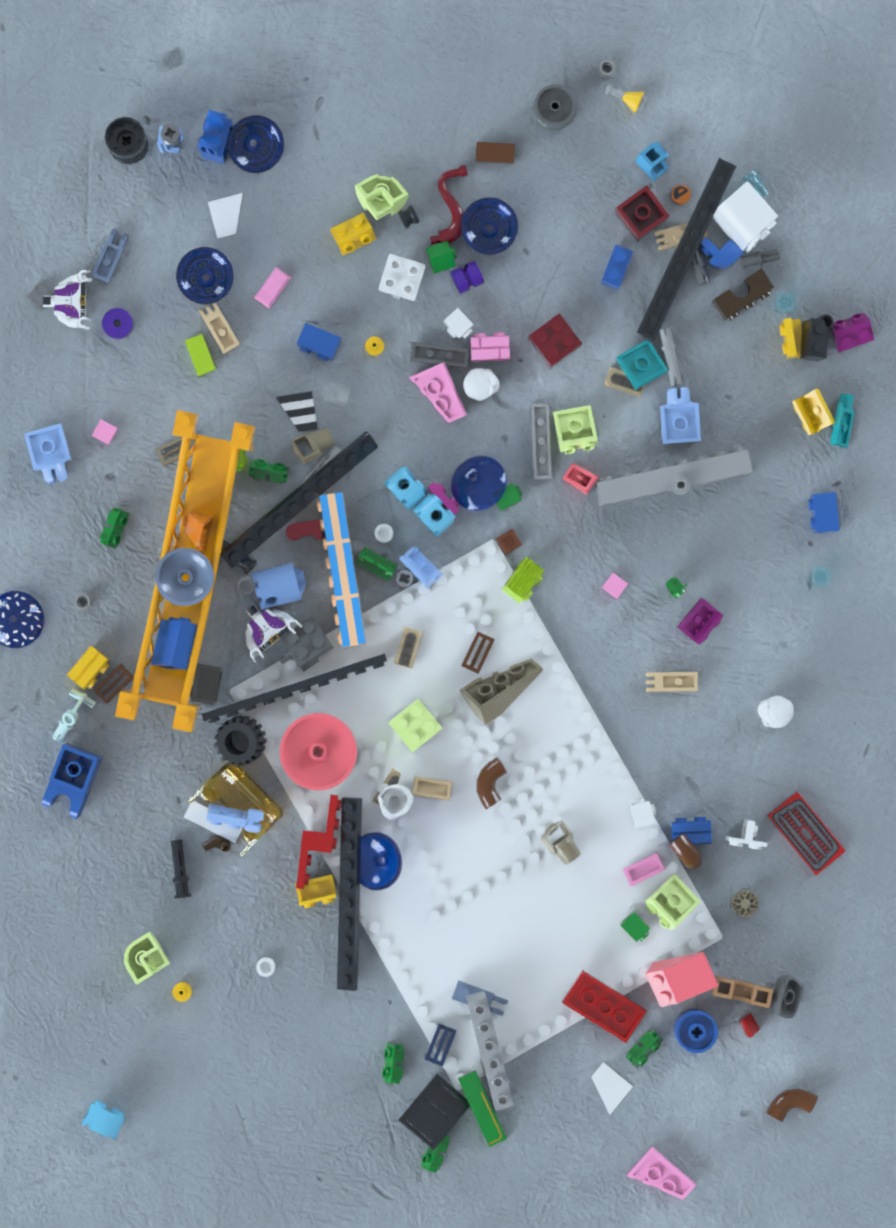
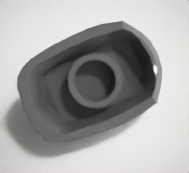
M782 975L777 979L772 1002V1009L775 1015L788 1019L795 1016L803 993V986L795 977Z

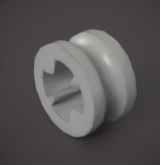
M407 570L400 571L396 576L397 584L401 587H409L413 582L411 572ZM404 573L405 576H410L408 584L399 581L401 574Z

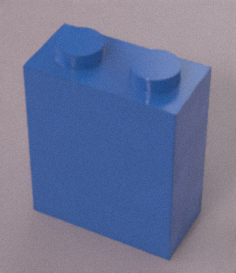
M169 617V620H161L151 665L164 669L188 670L198 625L190 623L191 619L183 617L179 619Z

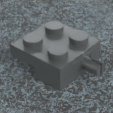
M313 616L301 623L302 627L297 626L294 628L296 634L289 631L281 637L288 651L278 657L282 665L292 658L304 672L318 663L319 657L334 648Z

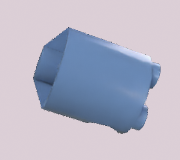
M293 562L252 573L254 584L258 583L255 591L257 598L261 597L259 599L261 610L302 600V592L307 584L303 571L294 567Z

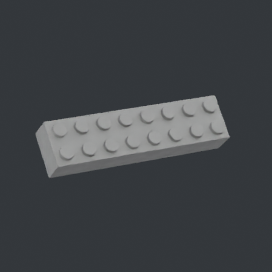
M743 447L732 449L729 451V454L725 455L724 451L713 453L711 458H705L704 455L692 459V462L688 463L686 460L677 461L673 464L674 466L670 467L667 464L658 465L652 471H649V468L637 470L636 474L630 475V472L618 474L619 476L615 479H611V476L600 478L599 482L595 485L600 508L673 492L671 482L677 476L687 477L691 484L690 488L750 475L753 469L748 449L743 450ZM678 482L677 484L679 489H683L685 486L683 482Z

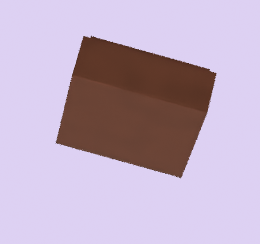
M513 529L496 538L505 555L522 546Z

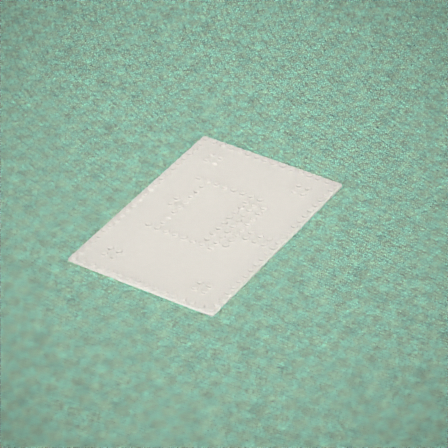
M495 540L488 541L439 569L443 576L429 589L419 581L364 612L362 617L367 645L343 648V644L339 645L337 633H341L340 627L326 634L334 648L319 657V662L303 672L299 664L291 658L283 665L280 661L230 689V694L236 703L378 655H386L387 661L384 662L385 666L374 669L371 666L365 668V673L355 675V672L347 674V679L337 681L335 678L329 680L330 684L319 687L316 684L311 686L312 690L300 693V690L292 692V697L282 700L280 696L274 698V703L264 706L262 702L256 704V709L246 712L244 708L240 712L243 717L249 716L250 720L253 718L257 720L256 724L262 725L261 731L265 730L266 735L263 737L267 739V743L264 744L265 750L263 752L308 831L326 833L330 794L339 795L338 799L342 800V797L362 798L359 920L429 1043L431 1044L439 1023L457 1030L443 1065L457 1090L462 1089L458 1080L459 1077L476 1070L479 1079L486 1075L469 1007L467 1004L452 999L458 980L508 1000L507 1005L500 1004L495 1000H492L490 1005L504 1011L503 1016L490 1013L503 1064H506L585 1018L562 1003V1000L582 970L622 995H625L648 982L646 972L653 962L695 954L722 939L719 928L677 855L669 846L670 843L655 817V824L635 828L630 805L634 804L633 800L641 799L643 796L530 599L518 603L501 590L512 575L513 570ZM404 627L423 632L412 669L394 664ZM477 631L495 639L479 674L461 666ZM479 636V638H478V640H477V642H476V644H475V647H474V649H473V651H472V653H471V655H470V657H469V659H468L467 665H469V666H470V664H471V662H472V660H473V658H474V656H475V654H476V651H477V649H478V647H479V645H480V643H481V641H482V639H483V638L480 637V636ZM485 641L474 668L477 669L490 641ZM532 658L543 668V671L500 716L485 725L474 714L460 693V689L478 678L484 680L493 676L492 673L505 672L509 670L510 666ZM419 698L443 729L412 753L388 722ZM312 713L329 714L340 719L351 730L357 746L356 762L350 775L339 785L327 790H310L299 786L288 777L280 760V743L287 728L298 718ZM498 757L507 770V773L500 777L495 784L496 791L502 800L485 810L476 792V780L481 769L488 762ZM392 768L401 773L398 785L408 788L411 793L415 776L453 782L450 801L413 795L414 801L410 810L405 815L395 819L386 818L381 812V806L372 800L378 791L381 793L389 786L383 782ZM341 810L336 813V819H339V828L334 830V838H337L336 850L332 849V853L321 852L338 884L340 882ZM560 820L572 832L573 841L581 853L579 857L567 865L556 854H551L541 840L545 830L552 823ZM558 827V829L547 838L551 843H553L565 834L561 830V828ZM657 852L666 870L631 887L623 868ZM673 874H676L701 902L677 927L670 930L661 926L659 923L660 918L656 914L653 915L646 909L647 904L644 901ZM632 911L650 928L648 931L649 935L642 942L640 940L636 942L620 926V923ZM444 1029L440 1030L438 1038L434 1045L433 1050L435 1053L440 1043ZM448 1031L438 1056L439 1061H441L452 1032Z

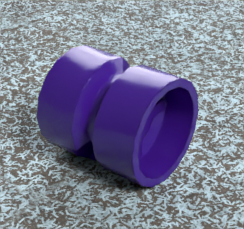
M475 260L465 264L464 269L459 267L450 271L460 294L469 291L470 286L477 287L485 283Z

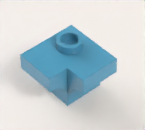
M656 141L643 150L635 162L655 182L669 169L665 163L669 154Z

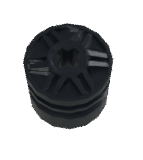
M121 117L108 125L105 132V141L116 161L121 164L131 165L138 163L145 157L148 152L149 143L145 131L138 121L130 117ZM125 142H131V145H125Z

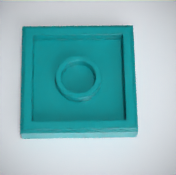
M649 339L616 357L618 364L635 390L669 371Z

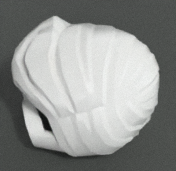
M476 368L469 371L463 383L465 394L477 401H482L495 394L500 386L499 380L492 370Z
M777 695L761 701L758 705V713L765 727L782 728L791 721L794 715V708L790 700Z
M398 784L388 786L377 796L381 812L388 819H395L405 815L412 807L414 801L410 790Z

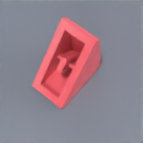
M572 463L562 479L587 495L599 477Z

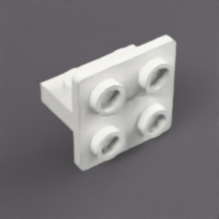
M389 254L378 288L379 291L391 294L393 298L399 300L404 298L415 301L425 270V264Z
M746 819L743 821L741 838L726 836L725 840L730 841V845L743 847L744 843L749 844V848L762 850V846L767 847L768 844L753 840V837L757 836L758 826L755 825V821Z

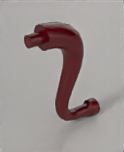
M466 165L446 171L438 179V190L451 212L452 222L446 229L438 231L439 235L430 237L431 244L445 241L450 244L460 238L464 232L462 227H464V224L466 226V221H463L465 214L459 203L448 191L446 181L452 177L468 176Z

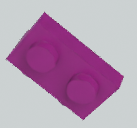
M865 313L854 314L851 318L845 320H837L830 328L838 352L875 340L870 319Z
M701 597L677 628L692 641L700 645L708 638L713 628L719 625L724 615Z

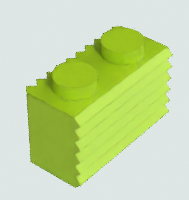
M525 557L520 561L501 590L518 603L524 600L527 601L533 594L531 591L533 586H538L544 577L541 575L545 570L529 559V557Z

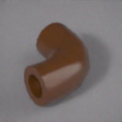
M498 757L488 762L481 769L476 780V792L485 810L502 800L496 791L495 784L500 777L507 773V770Z
M684 833L670 842L669 846L686 868L696 870L701 866L702 857Z
M802 1089L786 1090L775 1097L766 1113L783 1122L789 1110L793 1108H799L810 1113L817 1102L818 1096Z

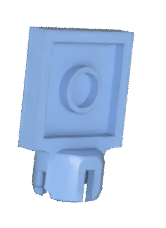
M679 387V398H677V388L668 389L667 403L660 406L662 444L701 441L699 404L691 402L690 390L687 387Z
M62 424L24 433L34 471L42 470L44 479L48 484L56 483L54 473H56L57 479L60 482L67 479L65 464L72 460Z
M213 804L208 806L207 820L211 824H229V827L235 829L244 827L246 831L254 833L261 831L262 824L259 822L263 821L264 812L261 810L248 809V811Z

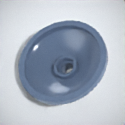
M178 548L170 551L160 560L156 569L155 580L159 592L166 600L179 606H191L199 603L209 594L214 582V572L211 563L201 552L191 548ZM188 574L189 580L183 581V575Z

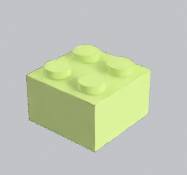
M419 698L388 722L412 753L443 729Z

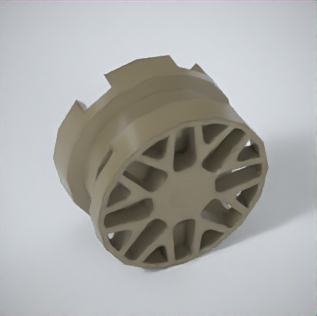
M742 890L733 896L731 905L737 915L750 917L758 910L759 901L751 891Z

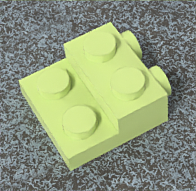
M591 405L553 412L560 452L572 454L576 449L583 448L585 451H590L595 446H598Z
M673 874L644 902L647 904L646 909L653 915L656 914L660 918L659 923L661 926L672 930L701 901L676 874Z

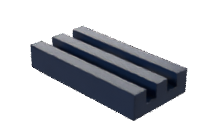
M439 1023L425 1060L443 1067L457 1030ZM441 1029H444L434 1058H432L430 1055ZM448 1031L452 1032L441 1061L437 1059Z

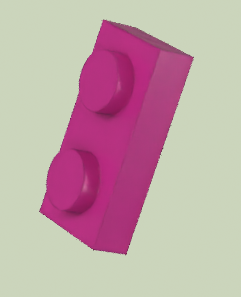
M433 482L428 487V490L436 495L443 502L442 505L454 515L460 511L457 508L460 505L453 497L449 499L444 494L446 490L439 483L436 485Z

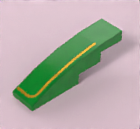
M476 1070L459 1077L460 1085L489 1147L506 1140L505 1133Z

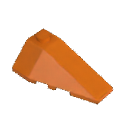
M190 511L188 515H184L182 526H185L184 532L195 549L204 555L213 516Z

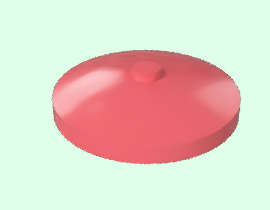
M312 713L298 718L287 728L280 743V760L284 771L292 781L306 789L327 790L339 785L350 775L356 762L357 746L351 730L340 719L329 714Z

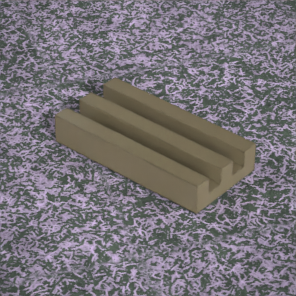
M182 437L176 438L155 449L163 467L179 460L180 454L166 461L164 458L180 451L181 445L164 454H161L160 451L181 442ZM191 439L190 445L193 446L195 443L193 439Z

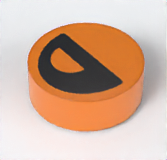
M677 185L671 192L673 202L678 205L687 203L691 196L689 188L685 185Z

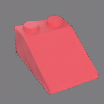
M704 952L653 962L646 972L660 1007L680 1003L718 986Z

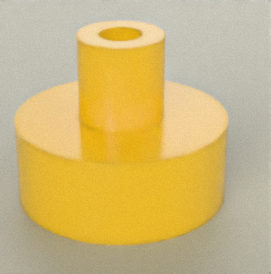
M376 336L370 337L365 343L366 352L371 356L382 354L384 351L382 339Z
M186 982L177 983L172 991L173 997L180 1002L187 1001L192 995L191 986Z

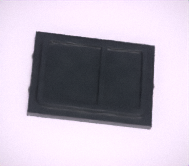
M436 1074L398 1121L434 1151L467 1111L470 1104L461 1093Z

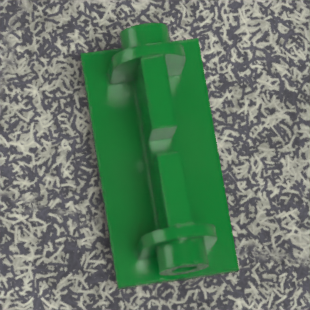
M256 459L251 461L249 476L255 479L266 480V474H269L270 482L282 484L287 482V474L290 467H286L282 463L271 464L266 463L263 459Z
M113 507V510H110L106 523L111 524V528L104 526L99 538L101 539V544L116 549L121 541L122 531L128 522V512Z
M366 547L360 552L355 564L388 582L398 566Z
M677 578L669 579L666 582V587L671 593L669 598L673 596L675 599L686 592L684 588L688 585L685 584L683 586Z
M653 1029L650 1032L647 1031L639 1040L644 1045L642 1048L636 1043L627 1052L626 1058L637 1068L639 1065H644L648 1060V1056L652 1052H656L662 1045L663 1039L657 1036Z
M387 1043V1048L384 1050L385 1067L382 1070V1077L386 1083L400 1084V1080H402L403 1066H397V1062H404L405 1049L402 1044L393 1045Z
M449 1135L445 1136L434 1151L428 1147L423 1155L421 1166L428 1172L436 1173L437 1170H440L444 1156L438 1154L439 1151L446 1153L450 1143Z

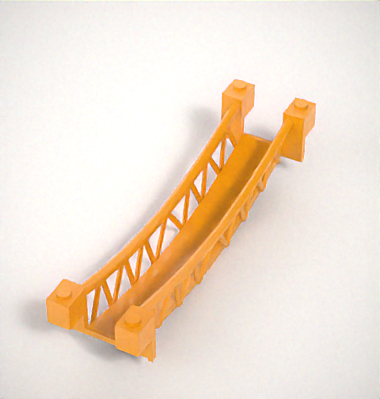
M177 410L172 435L182 437L160 560L170 552L173 538L175 543L171 551L178 548L195 549L184 532L185 526H182L184 515H188L190 511L212 515L213 519L204 556L207 557L212 565L214 582L209 594L197 604L179 606L165 599L162 617L159 604L164 597L159 592L155 582L132 689L120 691L115 717L136 720L140 702L142 699L177 706L172 728L193 732L201 704L188 701L215 584L239 451L242 449L253 452L254 446H252L256 426L234 422L231 441L195 434L198 414ZM190 440H196L189 451ZM193 453L191 470H189L187 462ZM185 472H186L187 478H186L185 482L183 483L184 474H185ZM188 484L185 504H183L181 495ZM179 506H180L181 511H180V513H179L178 516H177L178 508H179ZM182 517L179 535L177 536L175 527ZM188 574L183 575V581L189 580ZM156 616H157V618H158V623L155 625ZM169 617L191 619L190 623L198 626L188 670L164 669L151 665L148 679L146 680L144 670L151 663L154 653L152 636L158 630L161 620H169ZM149 648H150L151 656H150V657L148 658V660H147V656H148V652H149ZM142 681H143V686H144V688H145V692H144V693H143V692H139V691H140V686H141V682H142Z

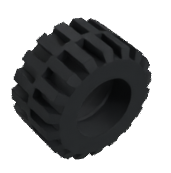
M237 716L224 722L217 729L218 734L214 738L217 742L214 743V746L218 747L217 754H221L223 756L221 759L223 761L227 760V764L245 766L262 755L261 752L265 750L264 744L267 743V739L263 737L266 735L265 730L261 731L262 725H257V720L254 718L250 720L249 716ZM236 730L245 733L249 739V747L245 752L236 749L232 743V735Z

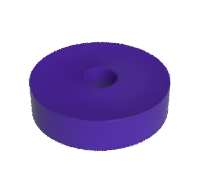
M113 308L105 313L102 319V327L109 337L123 339L131 333L133 319L126 310ZM117 320L121 321V325L119 327L114 326V323Z

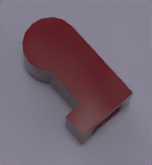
M320 520L294 523L286 529V535L292 541H298L302 537L314 536L315 540L323 539Z

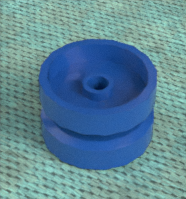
M698 1008L687 1009L675 1021L674 1036L680 1046L686 1051L703 1053L711 1049L715 1044L718 1028L712 1016L706 1011ZM695 1027L699 1029L698 1033H693L692 1030H695Z

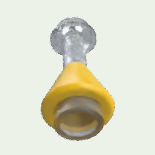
M608 83L604 92L607 97L611 94L622 99L634 113L637 110L642 112L648 98L643 96V91L623 92L614 88V83Z

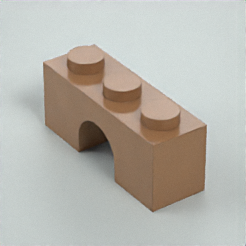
M715 974L718 986L711 989L712 995L770 1008L774 990L771 987Z

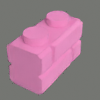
M476 333L474 337H471V362L510 360L509 336H505V333H493V336L487 337L485 333Z

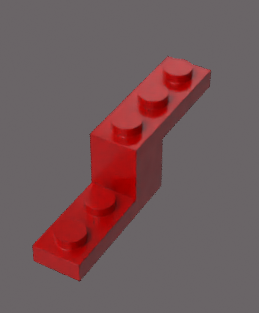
M330 794L326 833L303 830L296 888L304 889L305 885L309 884L310 874H306L307 866H311L312 855L308 854L309 851L332 853V849L336 850L337 838H334V830L339 828V819H336V813L341 810L342 801L338 799L339 795Z

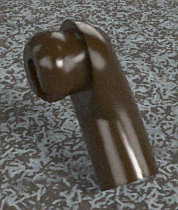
M216 835L203 842L202 846L206 852L214 847L227 852L231 848V843L228 839Z

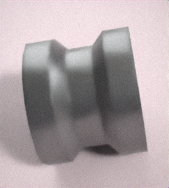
M166 124L161 129V137L164 143L170 146L179 143L181 133L176 125Z

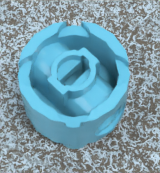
M403 466L394 472L384 484L405 508L411 510L426 496L427 490L418 479L414 481L415 477L410 470Z
M428 494L412 511L416 513V516L430 531L434 532L433 534L436 537H439L454 523L453 519L456 516L446 507L443 509L441 506L443 502L436 495ZM434 510H437V511H438L437 517L434 518V519H432V518H431L432 512H433Z
M95 1100L94 1103L91 1102L81 1124L89 1126V1129L109 1138L111 1136L112 1139L116 1140L120 1128L126 1119L124 1112L114 1107L112 1110L106 1108V1104L99 1100Z

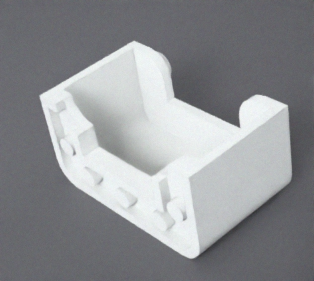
M747 181L717 208L712 219L741 250H746L748 253L756 246L760 239L763 240L771 233L769 230L777 224L775 220L778 218V215Z

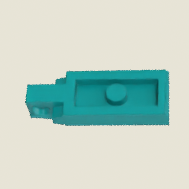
M840 394L830 441L831 445L845 449L848 448L855 411L852 410L854 396L850 394Z

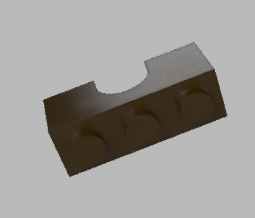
M762 268L744 280L748 287V295L746 297L738 298L729 289L713 299L712 303L724 321L728 318L732 321L740 315L739 311L745 308L747 311L756 305L755 301L759 298L764 300L772 295L771 290H773L774 286Z

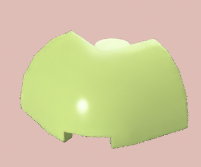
M376 174L355 185L356 194L365 211L369 210L376 220L389 213L392 216L405 205L409 195L393 176L390 178Z
M150 931L133 941L124 953V964L136 985L170 964L160 943Z

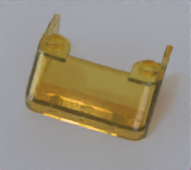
M226 763L187 802L190 805L201 796L208 803H215L219 799L229 808L248 811V809L263 811L264 818L263 821L259 822L262 824L259 833L248 832L244 828L241 831L243 839L248 843L240 853L241 856L283 816L282 808L240 766H235V764L229 765Z

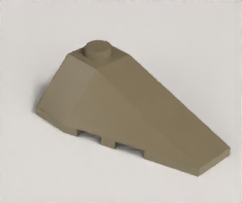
M531 658L510 666L509 670L505 672L492 673L493 676L484 680L478 678L460 689V693L474 714L486 725L500 716L543 671V668Z

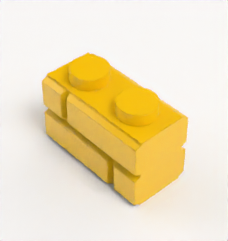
M91 645L68 672L67 676L82 689H91L97 683L96 677L99 673L104 674L110 667L108 664L110 659Z

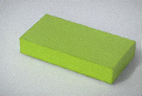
M203 334L184 340L198 377L216 370Z

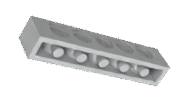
M485 991L467 995L466 999L495 1111L512 1107L514 1104Z

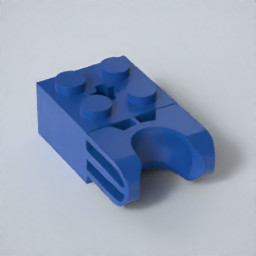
M208 110L203 124L204 133L198 142L202 158L225 164L228 154L230 133L235 128L232 120L228 119L226 114Z
M69 743L63 744L50 776L42 805L50 807L55 803L60 794H64L69 797L71 802L70 816L77 819L83 811L103 757ZM74 765H78V772H75L76 769L73 768Z

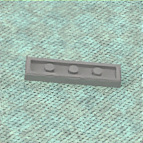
M531 403L533 480H552L550 403Z

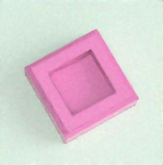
M100 419L92 437L110 445L118 428Z
M612 573L602 586V589L617 599L628 583Z

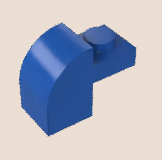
M707 237L699 245L701 247L700 251L705 256L712 257L708 265L716 269H725L732 266L744 253L731 239L720 250Z

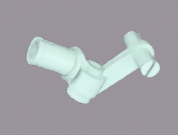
M73 688L69 695L78 699V702L73 709H68L63 714L62 719L59 720L60 724L52 735L54 740L61 734L57 741H64L67 733L73 729L74 723L78 720V713L76 711L82 703L91 708L95 705L96 701L87 697L85 692L82 694Z

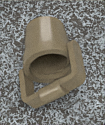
M326 427L312 433H304L291 441L293 453L304 464L320 457L322 452L335 444ZM304 441L307 442L312 452L305 457L299 446H297Z
M562 820L552 823L541 836V840L549 852L553 855L556 854L565 865L574 861L581 854L573 841L572 832ZM560 827L565 835L551 843L547 837L551 836Z

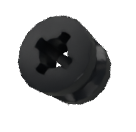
M412 205L405 211H398L405 229L409 228L413 223H420Z

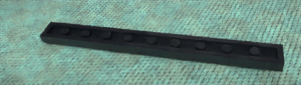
M718 158L636 333L653 341L655 340L737 166Z
M365 431L223 549L220 555L228 566L233 569L376 450L378 445L371 435Z
M385 654L378 655L201 715L203 721L208 720L210 724L219 721V716L227 715V718L238 714V710L245 708L247 712L256 709V704L263 702L265 706L274 703V698L281 696L283 700L292 697V692L300 690V693L312 690L311 686L316 684L322 687L330 684L329 680L335 678L337 681L347 679V674L355 672V675L365 673V668L371 666L374 669L383 667L387 658Z
M342 797L337 989L356 991L358 986L362 798Z

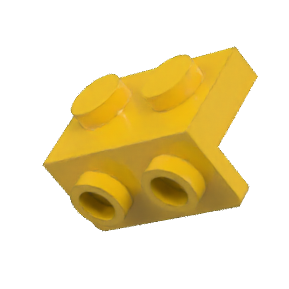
M364 212L330 229L343 256L376 240L374 231Z
M783 319L781 324H779L780 335L784 339V343H782L783 354L786 355L787 359L800 358L801 320Z
M818 388L792 401L794 410L799 415L802 426L808 435L814 434L835 423Z
M333 874L310 879L309 884L305 885L304 889L296 888L299 906L304 905V909L316 906L315 902L323 901V904L334 902V898L338 897Z

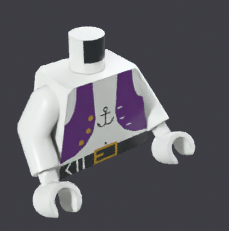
M82 270L78 274L69 276L59 282L58 286L55 287L54 296L43 295V307H54L55 316L68 327L90 329V327L85 326L87 321H92L86 317V282L92 281V278H86V274L91 272L90 270Z
M253 605L246 611L252 619L247 624L248 628L245 631L246 645L250 651V657L255 663L256 656L260 655L263 659L264 655L262 653L289 631L296 634L294 627L297 625L302 627V625L284 611L266 609L261 613L258 607Z

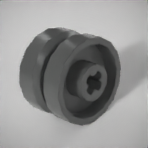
M551 84L544 87L537 94L534 102V116L543 128L550 131L562 130L572 122L575 116L576 99L567 87L560 84Z

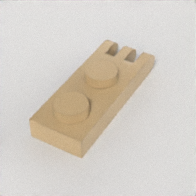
M688 223L654 232V236H663V238L656 239V243H665V245L659 246L658 250L662 251L677 247ZM706 230V232H705V234H704V236H703V239H704L705 237H707V238L709 237V236H708V233H707V230Z
M212 301L211 304L215 308L211 311L207 304L205 306L208 311L207 314L201 308L198 311L225 355L240 346V343L216 302Z
M698 672L646 673V677L653 676V680H646V684H653V688H646V692L698 691Z

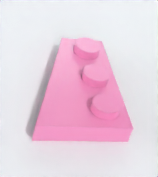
M445 362L409 377L421 389L420 391L434 404L433 406L448 423L467 415Z
M653 1146L627 1173V1176L630 1178H635L644 1184L657 1187L663 1192L682 1200L696 1186L694 1181Z

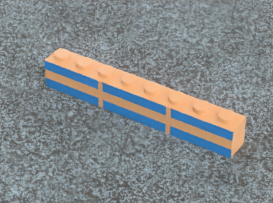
M342 492L320 495L317 507L318 512H322L323 520H320L321 531H325L326 538L323 539L324 550H328L329 557H326L327 569H331L332 576H329L330 588L334 587L335 593L331 597L333 607L337 606L338 614H334L336 626L340 625L341 633H337L339 645L343 644V648L367 645L344 495Z

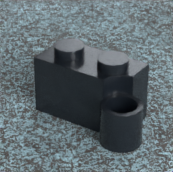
M824 314L817 318L803 321L800 359L818 362L827 358L829 329L833 326V318L830 315Z

